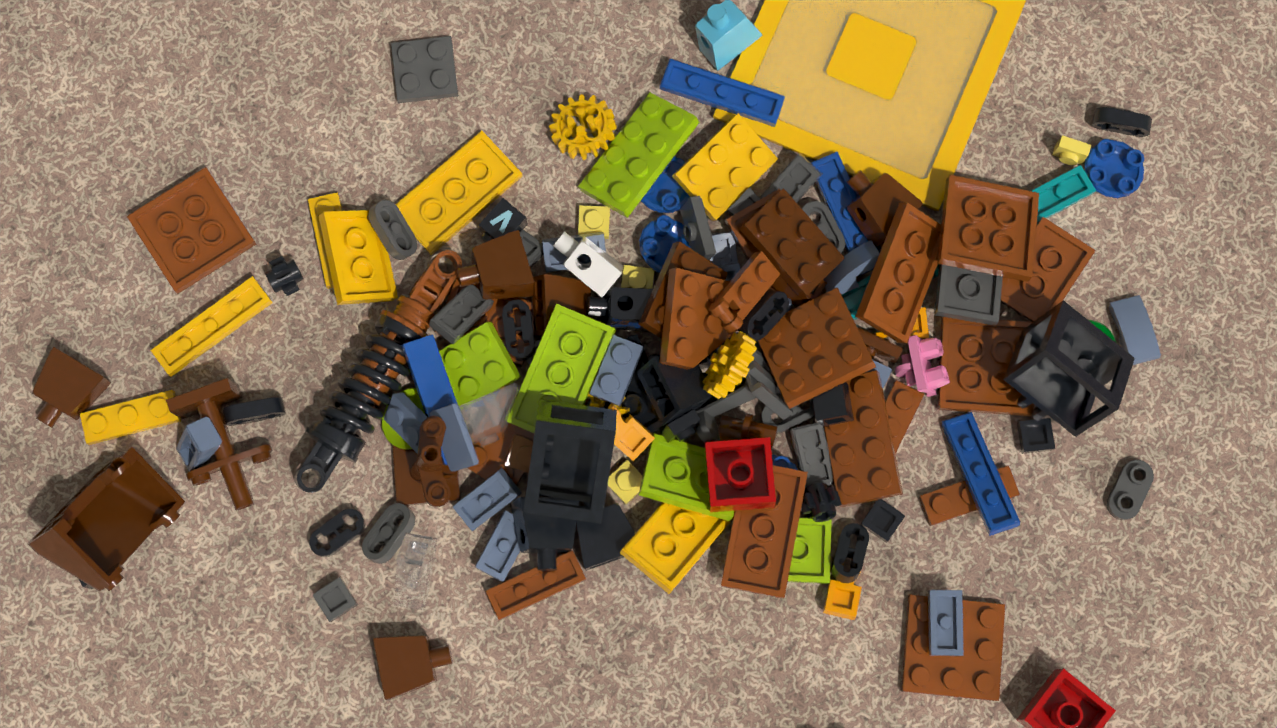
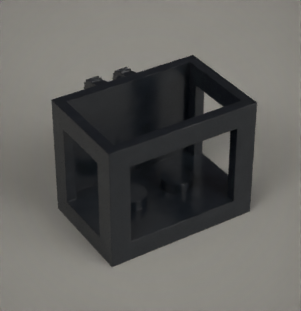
M1063 300L1022 330L1003 380L1022 394L1017 400V405L1022 409L1032 403L1036 405L1032 412V417L1040 420L1048 415L1073 436L1077 437L1119 409L1135 358ZM1112 380L1110 389L1108 390L1104 385ZM1095 397H1097L1104 405L1090 414Z
M540 399L523 513L602 524L616 434L617 410ZM539 496L589 502L590 507L538 499Z

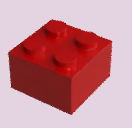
M770 437L705 442L710 513L775 508L776 495Z
M1062 668L1055 669L1016 720L1026 728H1103L1116 710Z

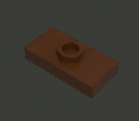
M858 328L872 359L876 356L892 364L897 362L903 350L902 347Z

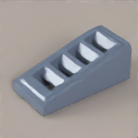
M204 417L186 425L176 450L190 472L202 467L220 447L222 439L210 418Z

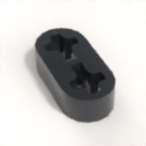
M1100 107L1094 111L1092 126L1099 130L1135 137H1146L1150 135L1152 118L1141 113Z
M768 289L744 318L738 332L745 333L755 341L764 338L787 312L789 306L787 295L781 291Z
M512 300L504 306L502 313L505 342L509 355L515 360L523 361L530 358L535 351L532 317L529 306L525 302ZM514 308H519L521 313H526V315L520 318L521 327H515L514 319L508 317V315L513 314ZM522 333L524 343H529V346L524 347L523 353H518L517 348H512V345L517 344L516 334Z
M282 397L244 402L223 408L225 424L227 426L263 421L286 414Z
M354 509L341 511L312 533L309 540L311 550L321 557H330L336 554L364 532L366 527L364 516ZM349 516L352 519L358 517V521L355 523L357 527L355 531L349 528L342 533L338 531L345 526V517ZM334 533L337 535L329 542L331 546L329 550L324 548L318 550L319 536L323 535L327 538Z
M858 523L847 524L838 539L831 571L836 580L842 583L854 582L863 567L869 542V533L864 526ZM851 534L857 536V543L854 549L849 548ZM846 557L851 558V570L849 572L843 571Z

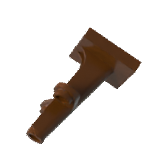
M226 378L167 399L166 403L169 411L182 419L199 414L201 419L204 417L210 418L222 439L220 447L214 453L217 461L188 472L186 477L188 481H192L193 486H197L211 481L210 474L221 470L234 508L237 511L254 505L253 496L241 463L251 459L253 464L267 461L272 458L270 453L273 450L271 445L267 444L237 454L228 427L225 424L221 406L243 397L239 386Z
M430 416L422 422L419 432L418 454L413 449H400L393 445L396 503L404 504L405 506L429 504L433 507H441L447 502L461 500L459 470L451 471L448 465H443L441 447L446 424L440 417Z

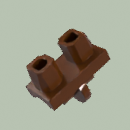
M746 413L744 420L722 415L718 430L720 435L719 441L770 437L772 451L778 427L753 422V414Z

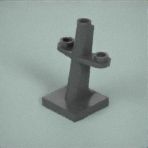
M758 350L752 354L754 360L748 366L749 372L746 378L742 377V382L735 385L732 393L729 391L726 398L721 397L720 399L712 396L696 410L701 419L700 425L696 427V431L704 443L720 440L715 416L755 398H758L783 420L794 414L792 408H788L766 357Z

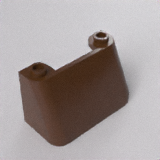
M131 447L101 468L29 541L28 545L41 557L96 590L101 591L106 588L110 591L124 578L120 574L124 569L122 565L155 529L161 525L167 528L178 519L180 514L177 511L185 501Z

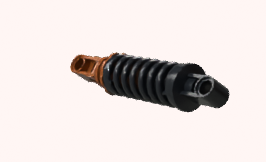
M444 250L433 257L426 270L423 271L408 294L409 296L401 295L397 300L399 305L396 306L393 312L387 310L380 312V317L375 323V329L379 335H367L365 343L369 349L361 348L356 352V357L360 363L353 362L347 366V371L352 378L341 377L338 380V386L344 393L333 391L329 394V400L335 407L322 406L320 415L324 420L312 421L310 426L304 430L315 443L295 473V483L302 491L314 493L322 489L341 458L354 463L357 462V457L366 445V442L356 432L358 429L368 434L374 432L375 427L365 420L366 416L370 415L375 419H382L384 413L375 405L379 406L380 403L389 405L392 398L387 394L389 389L399 391L402 388V384L396 380L398 375L401 374L404 377H408L411 374L410 369L405 366L407 360L401 345L428 336L426 332L430 328L429 323L431 319L435 316L433 313L447 296L451 285L457 277V269L462 268V260L456 252ZM440 258H448L452 261L453 271L450 274L443 273L439 269L438 263ZM307 469H314L319 475L318 483L313 487H306L302 483V474Z

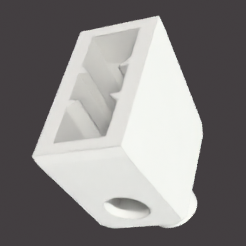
M564 231L553 245V247L567 257L563 263L564 267L601 297L606 294L622 274L623 265L585 236L578 242ZM586 254L591 258V262L587 264L581 263L578 260V256Z

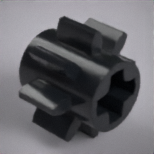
M280 256L269 261L271 270L265 272L275 293L283 290L284 294L289 296L300 290L297 283L304 280L294 259L286 262L285 258Z
M816 483L805 489V498H803L801 509L803 514H807L808 518H813V521L825 522L836 516L835 507L842 504L838 491H834L832 486L828 487L826 483Z

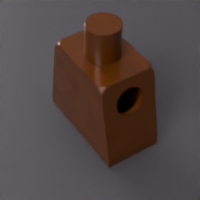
M859 170L847 181V184L858 195L847 206V210L867 240H872L875 247L884 243L899 203L908 202L917 209L923 205L920 199L888 173H883L871 182Z
M519 230L472 248V265L457 269L460 287L478 283L481 296L485 300L533 296L535 282Z
M551 274L533 277L535 282L532 296L534 336H543L556 304L592 318L591 315L586 314V302L588 296H591V288L583 281Z
M53 347L32 393L46 402L36 419L53 428L62 413L78 420L80 413H84L108 388L111 382Z
M428 636L381 637L373 639L385 700L398 698L437 682L435 668L453 664L450 646L446 645L431 649Z

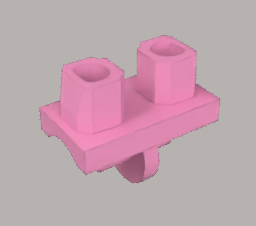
M917 335L911 336L908 340L910 354L901 356L903 364L895 368L896 376L905 377L907 386L917 385V390L925 392L927 397L937 395V388L950 383L946 367L940 365L931 368L930 359L943 356L942 343L936 337L921 339Z

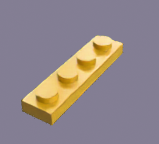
M252 276L150 351L166 373L172 377L273 302Z

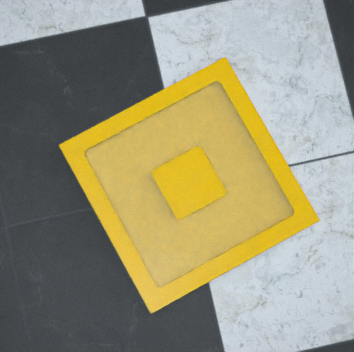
M765 0L754 23L763 36L741 52L730 78L783 95L785 100L775 127L745 117L742 118L760 138L796 153H801L803 156L815 161L838 151L847 174L851 176L861 170L872 182L883 173H888L920 199L923 206L939 211L945 195L946 179L949 175H954L1026 0ZM716 108L713 118L727 123L736 114Z

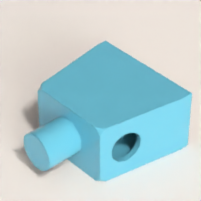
M725 0L721 4L712 5L708 9L707 15L695 25L699 50L717 71L763 36L731 0Z

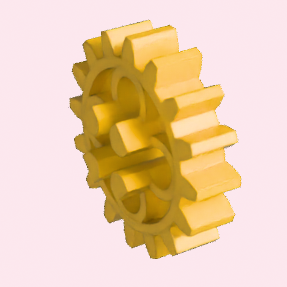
M580 94L579 101L576 102L569 97V105L559 104L560 114L553 113L551 115L554 122L549 125V129L553 134L551 136L555 145H558L562 154L568 151L571 159H574L577 153L581 154L583 160H586L587 153L590 152L597 157V149L601 147L607 150L606 140L613 141L615 139L613 130L617 129V125L614 120L613 111L608 109L606 101L603 100L598 103L595 95H592L589 101L585 100L583 94ZM572 116L578 117L581 125L577 127ZM589 127L592 136L595 138L588 137L585 129Z
M741 331L738 334L733 333L730 340L727 338L724 345H721L717 353H713L710 359L712 364L705 372L708 375L703 380L705 384L703 389L717 399L721 397L726 398L729 391L732 393L735 385L741 383L742 377L746 378L749 372L748 366L754 360L752 354L757 350V347L754 346L756 341Z

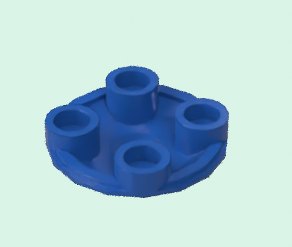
M1104 139L1090 150L1088 157L1085 159L1084 171L1096 191L1100 194L1112 198L1126 197L1135 192L1143 181L1144 155L1141 151L1133 149L1124 142Z
M674 156L642 198L641 202L649 209L659 213H673L680 210L690 196L672 175L686 162Z
M667 215L659 216L657 220L650 222L642 230L639 239L640 253L644 261L654 271L659 273L673 243L680 241L690 248L689 242L684 238V225Z

